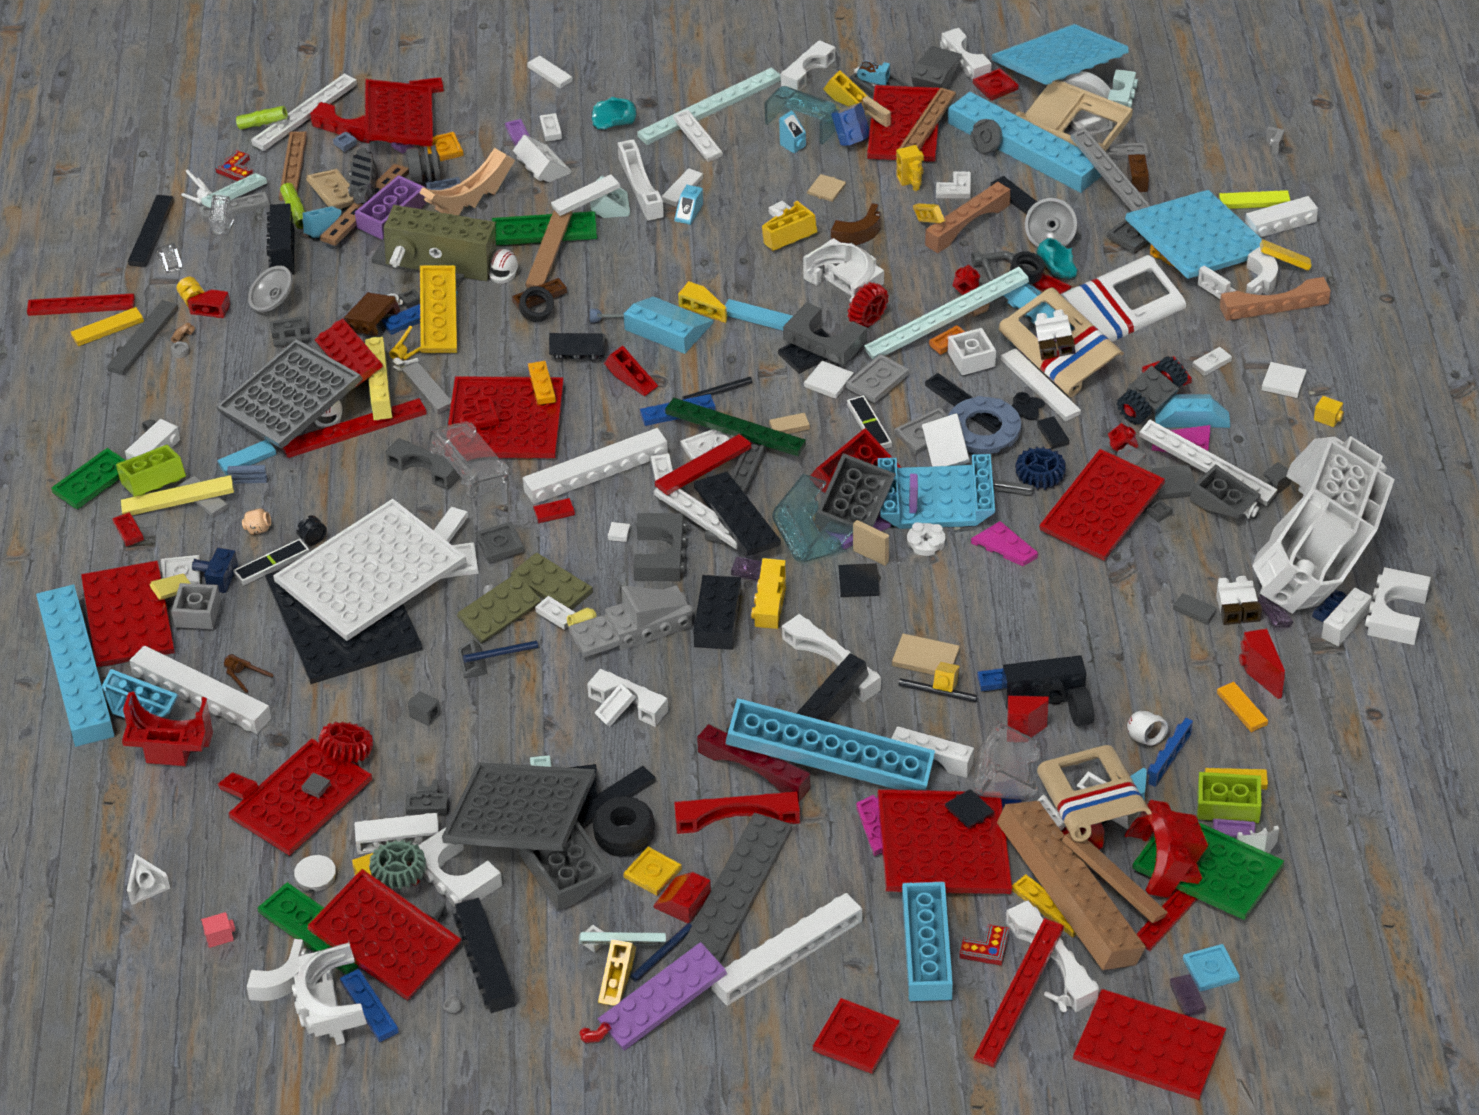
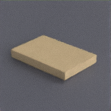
M337 169L307 175V181L328 207L333 206L342 209L350 207L354 203L353 197H350L348 192L350 185Z
M902 634L892 660V666L935 675V669L940 662L955 664L960 646Z

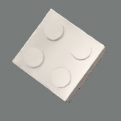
M982 328L948 337V354L961 375L995 367L996 350Z

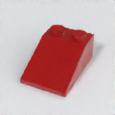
M1267 628L1244 632L1243 641L1240 642L1242 650L1241 654H1239L1240 665L1244 666L1246 673L1277 699H1281L1285 670Z

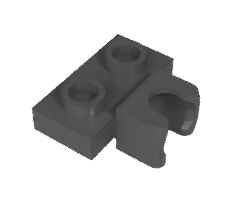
M419 779L417 781V794H407L406 815L447 814L448 793H439L438 780L434 779L431 786L425 787L423 786V781Z

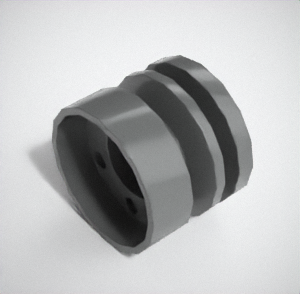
M435 145L431 146L432 154H428L427 146L424 147L423 155H420L418 148L406 149L410 181L417 184L422 183L423 175H426L428 181L431 182V174L435 175V181L440 180L441 164Z

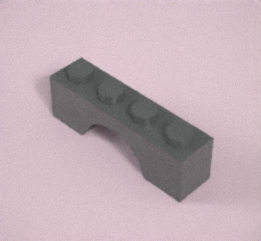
M398 438L385 451L387 465L401 471L411 467L426 468L431 471L432 483L445 490H449L461 477L459 463L414 445L409 441Z

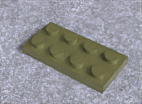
M537 552L510 573V577L518 573L540 598L545 599L549 596L571 610L593 593L592 586Z
M515 573L457 613V617L482 644L534 609L541 602V599L518 573Z

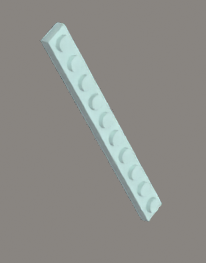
M771 67L679 112L688 109L695 119L699 121L780 82V74ZM673 115L638 131L637 137L646 145H649L681 128L674 121Z
M1017 267L864 345L865 351L872 360L880 354L885 356L1028 283V276L1020 267Z

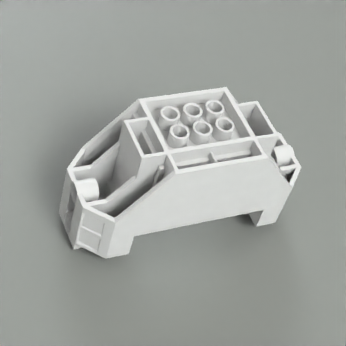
M1352 436L1345 442L1336 437L1314 439L1291 463L1286 477L1299 484L1298 491L1304 495L1274 527L1270 540L1256 555L1252 566L1262 585L1260 594L1293 614L1299 609L1318 607L1344 581L1376 533L1395 480L1379 470L1382 455Z

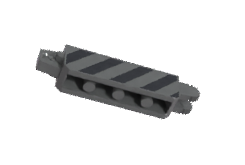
M360 148L352 156V162H350L351 170H349L350 187H348V192L356 204L365 203L367 200H370L375 195L377 167L373 159V153L367 152L366 148Z

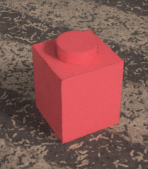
M226 912L201 919L209 948L234 941L232 932L236 931L232 919L228 920Z

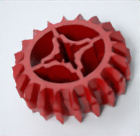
M871 282L864 284L863 288L860 287L849 304L850 308L848 309L847 316L849 321L869 328L870 325L881 319L884 310L887 308L886 304L889 302L887 290L880 284Z
M335 721L333 724L328 723L321 730L318 739L319 749L322 750L323 754H327L328 758L332 757L334 761L340 760L341 762L346 761L348 763L353 761L358 763L359 760L364 761L371 754L373 736L370 734V731L365 730L363 726L359 727L358 724L345 723L343 721L338 723Z

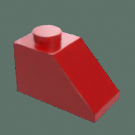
M211 289L189 298L190 314L224 319L230 307L228 291Z

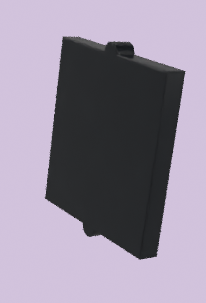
M972 789L960 795L957 794L954 799L945 803V807L968 829L979 822L983 823L984 819L994 814V810Z

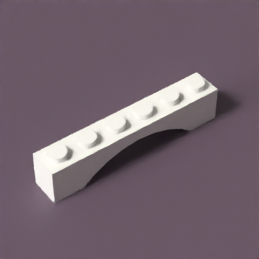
M635 140L619 142L618 156L646 220L664 217L663 201L659 192L651 186Z
M800 614L782 625V639L797 650H806L820 654L833 661L837 666L851 653ZM867 667L869 676L853 693L863 703L881 691V677L869 667Z
M1025 901L1006 910V924L1018 939L1032 943L1043 918L1036 907H1033L1029 901ZM1059 938L1051 957L1055 960L1063 975L1064 995L1069 996L1073 1010L1078 1012L1096 1003L1099 987L1094 980L1090 979L1086 969L1078 964L1074 954L1066 949L1062 939Z

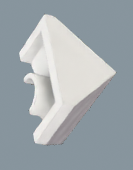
M1274 826L1273 831L1269 833L1266 828L1259 833H1253L1250 830L1251 835H1243L1242 832H1238L1237 839L1270 853L1277 843L1279 827Z
M136 854L127 886L131 905L170 889L167 874Z

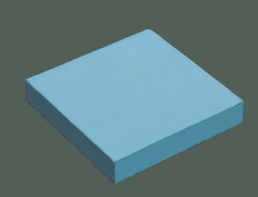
M1223 944L1183 955V961L1199 992L1240 980V975Z

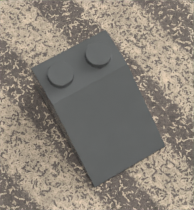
M931 46L918 61L911 75L913 87L947 89L962 54Z
M1215 464L1193 484L1190 500L1204 510L1239 518L1261 497V494Z

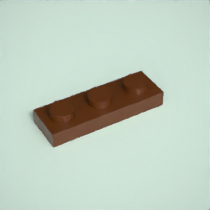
M559 278L538 285L548 290L553 298L567 293V287ZM523 292L512 296V302L518 309ZM530 296L526 300V306L530 308L545 302V300L539 296Z

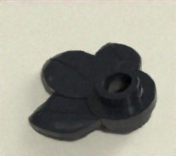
M1018 392L1013 398L1012 405L1020 417L1023 416L1028 420H1036L1039 416L1038 408L1045 406L1042 399L1030 397L1026 392Z

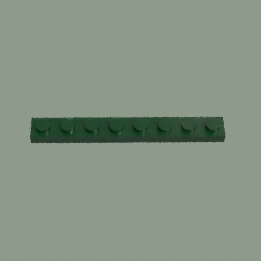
M674 397L665 408V414L732 436L740 434L748 441L797 457L806 446V439Z

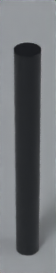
M749 376L682 396V400L708 394L714 395L752 383V378Z
M900 678L898 684L902 687L976 703L977 701L976 694L957 690L949 692L934 689L933 685Z

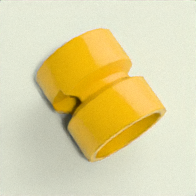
M194 277L181 279L176 287L178 294L187 306L189 298L205 292Z

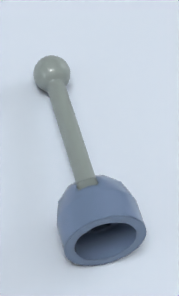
M590 308V323H597L602 318H624V314H602L599 309Z

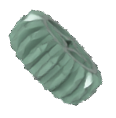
M404 838L401 841L394 839V842L386 841V845L379 844L378 849H374L373 855L370 858L369 868L373 877L387 887L390 886V889L393 890L395 887H398L401 891L403 886L409 889L411 883L416 885L417 879H422L423 873L426 870V858L424 857L423 850L420 849L418 844L414 845L412 840L406 843Z

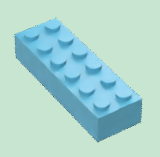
M945 882L902 883L909 1001L952 1000V971Z

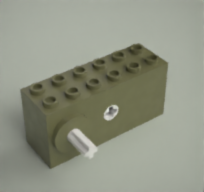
M393 205L384 225L386 264L393 265L394 268L400 266L420 270V265H455V273L464 274L465 278L488 281L491 268L490 259L496 251L495 222Z

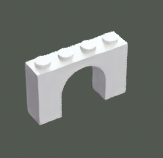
M1384 567L1383 574H1379L1376 586H1379V588L1374 589L1373 599H1375V602L1371 601L1369 613L1372 614L1367 615L1366 618L1367 635L1414 645L1420 618L1394 612L1386 603L1396 599H1403L1425 604L1431 577Z
M446 827L418 845L423 850L424 857L426 858V870L423 873L425 880L428 883H433L437 891L441 895L444 894L453 907L457 903L475 898L482 900L502 886L501 873L489 861H486L470 873L461 876L449 875L441 870L442 865L464 850L463 844L443 843L442 835Z

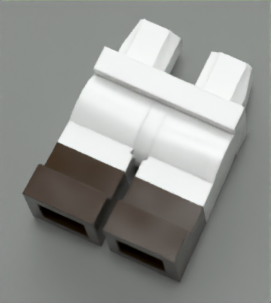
M1062 309L1053 312L1054 317L1047 318L1045 313L1037 314L1035 326L1041 360L1057 357L1054 339L1057 342L1059 356L1076 354L1068 316L1064 314ZM1070 347L1068 350H1062L1061 348ZM1053 350V351H1052L1051 353H1049V354H1046V353L1043 352V351Z
M1238 576L1236 582L1229 583L1227 578H1219L1216 598L1223 625L1241 624V618L1243 623L1260 622L1262 607L1258 603L1253 581H1248L1246 576ZM1254 612L1255 615L1248 617L1247 613ZM1230 614H1234L1236 616L1233 619L1227 618Z

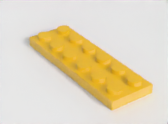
M420 265L421 353H457L455 265Z

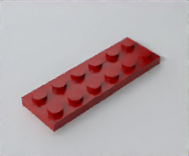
M343 318L336 321L329 329L320 333L314 339L328 357L361 375L363 380L357 386L383 367L381 361Z

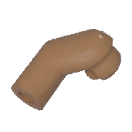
M990 302L970 312L971 315L974 317L987 312Z
M191 323L183 324L176 329L171 337V341L173 343L179 342L185 332L191 335L195 330V326L191 325Z

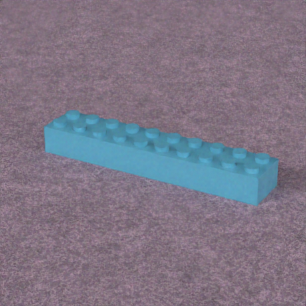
M972 92L967 93L948 107V124L971 135L974 124L979 120H994L1002 130V141L997 148L998 150L1080 193L1102 176L1078 147Z
M69 585L37 593L36 596L75 747L115 737L75 586Z
M739 698L736 701L725 743L897 790H926L935 750Z

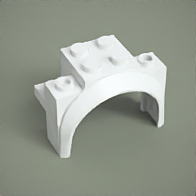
M833 238L803 257L805 273L809 274L815 269L820 268L821 277L852 296L850 302H852L855 292H858L860 287L863 288L864 284L869 282L878 283L881 286L884 284V270L876 266V259L852 243H840Z
M350 943L299 956L301 965L297 966L298 974L294 975L295 984L291 985L293 995L296 997L294 1003L296 1012L299 1014L301 1027L305 1026L308 1034L314 1033L315 1037L329 1034L330 1038H335L337 1045L345 1043L343 1030L367 1024L361 1004L338 1006L331 969L355 962Z

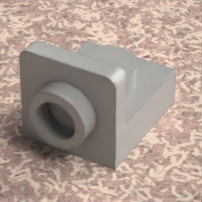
M1268 127L1266 142L1270 143L1272 154L1278 155L1284 141V130Z

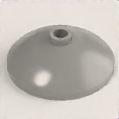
M1045 198L1036 202L1029 209L1025 218V231L1030 241L1037 247L1047 238H1053L1061 242V245L1066 246L1076 234L1077 217L1072 207L1065 201L1057 198ZM1051 221H1054L1056 223L1055 227L1053 228L1050 227Z
M274 266L260 274L249 290V305L257 312L271 311L280 306L287 299L292 289L293 275L291 271L284 266Z

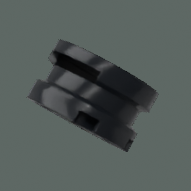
M310 515L308 519L300 521L298 524L299 529L296 530L297 535L307 545L312 546L324 539L327 527L316 516Z

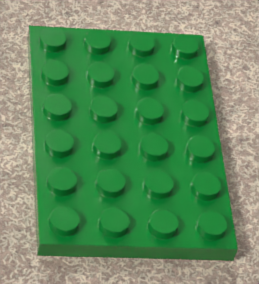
M1199 822L1208 847L1196 862L1202 880L1199 884L1180 881L1175 889L1245 920L1283 868L1284 860ZM1155 835L1132 865V869L1149 877H1152L1156 863Z

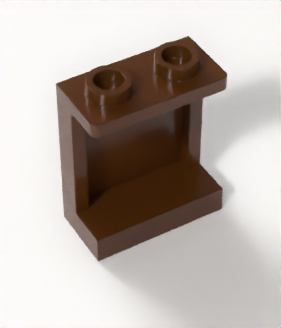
M367 292L346 314L344 320L355 333L377 336L378 330L376 325L387 313L397 315L401 310L395 296Z

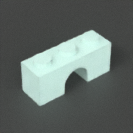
M1116 69L1113 78V90L1110 89L1108 99L1132 108L1135 89L1138 86V79H1135L1136 72Z

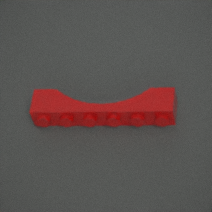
M797 792L674 802L677 834L695 833L715 821L735 816L752 817L754 813L790 824H800Z

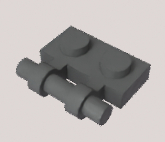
M305 316L269 322L274 347H285L296 339L301 342L309 341V335L302 334L308 333Z

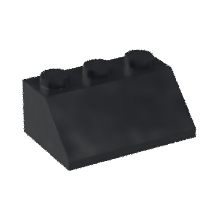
M549 333V355H553V359H564V355L571 356V359H582V356H589V359H600V356L605 355L606 335L603 333Z

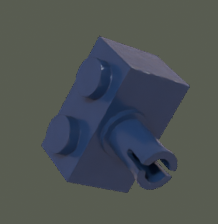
M217 548L210 561L194 559L192 562V570L205 572L206 585H218L220 593H226L234 576L233 570L238 568L236 551Z

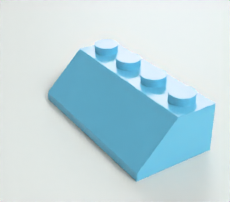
M1026 283L1003 296L1008 299L1007 303L1014 308H1022L1039 296L1041 292L1034 286ZM1043 302L1024 316H1030L1032 318L1031 322L1035 324L1037 314L1045 313L1047 318L1054 317L1053 312L1055 310L1048 303Z

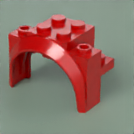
M129 692L123 707L127 725L122 738L123 746L143 747L146 763L186 766L190 751L202 752L203 747H209L213 728L207 698L201 697L202 704L199 712L195 713L196 718L177 721L161 718L150 713L139 703L135 692Z
M1150 800L1147 806L1152 814L1147 815L1145 811H1142L1126 831L1125 837L1140 838L1147 842L1154 832L1157 850L1156 863L1152 877L1145 890L1149 895L1169 898L1180 881L1199 884L1202 880L1196 862L1204 853L1208 844L1196 815L1171 811L1169 803Z

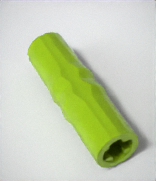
M283 105L239 115L236 117V123L238 128L242 130L288 119V113Z
M285 183L280 187V192L285 203H291L293 222L296 228L303 229V213L305 212L303 204L298 197L292 183Z

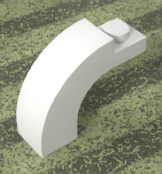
M1081 71L1078 74H1070L1064 79H1059L1062 82L1108 99L1110 88L1102 79L1092 73Z
M1259 246L1248 254L1247 269L1256 273L1258 277L1247 284L1246 293L1270 295L1276 286L1278 265L1275 258L1262 253Z
M294 939L290 957L280 968L272 971L251 970L247 983L249 1000H275L293 992L291 985L295 984L294 975L298 974L297 966L301 965L299 956L307 954L303 940Z

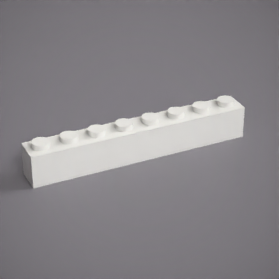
M655 428L523 477L524 492L534 505L651 461V456L668 454L667 440L659 429Z
M143 646L129 660L132 674L137 678H142L152 685H157L165 690L176 693L181 699L190 701L199 708L202 704L201 697H205L208 701V709L212 714L218 715L230 723H235L246 731L257 734L271 720L269 705L151 648Z
M847 893L834 898L832 902L818 908L813 914L802 918L792 927L784 929L776 937L770 938L763 945L750 950L747 955L739 960H734L725 968L727 974L711 986V990L726 1006L730 1005L862 922V908Z

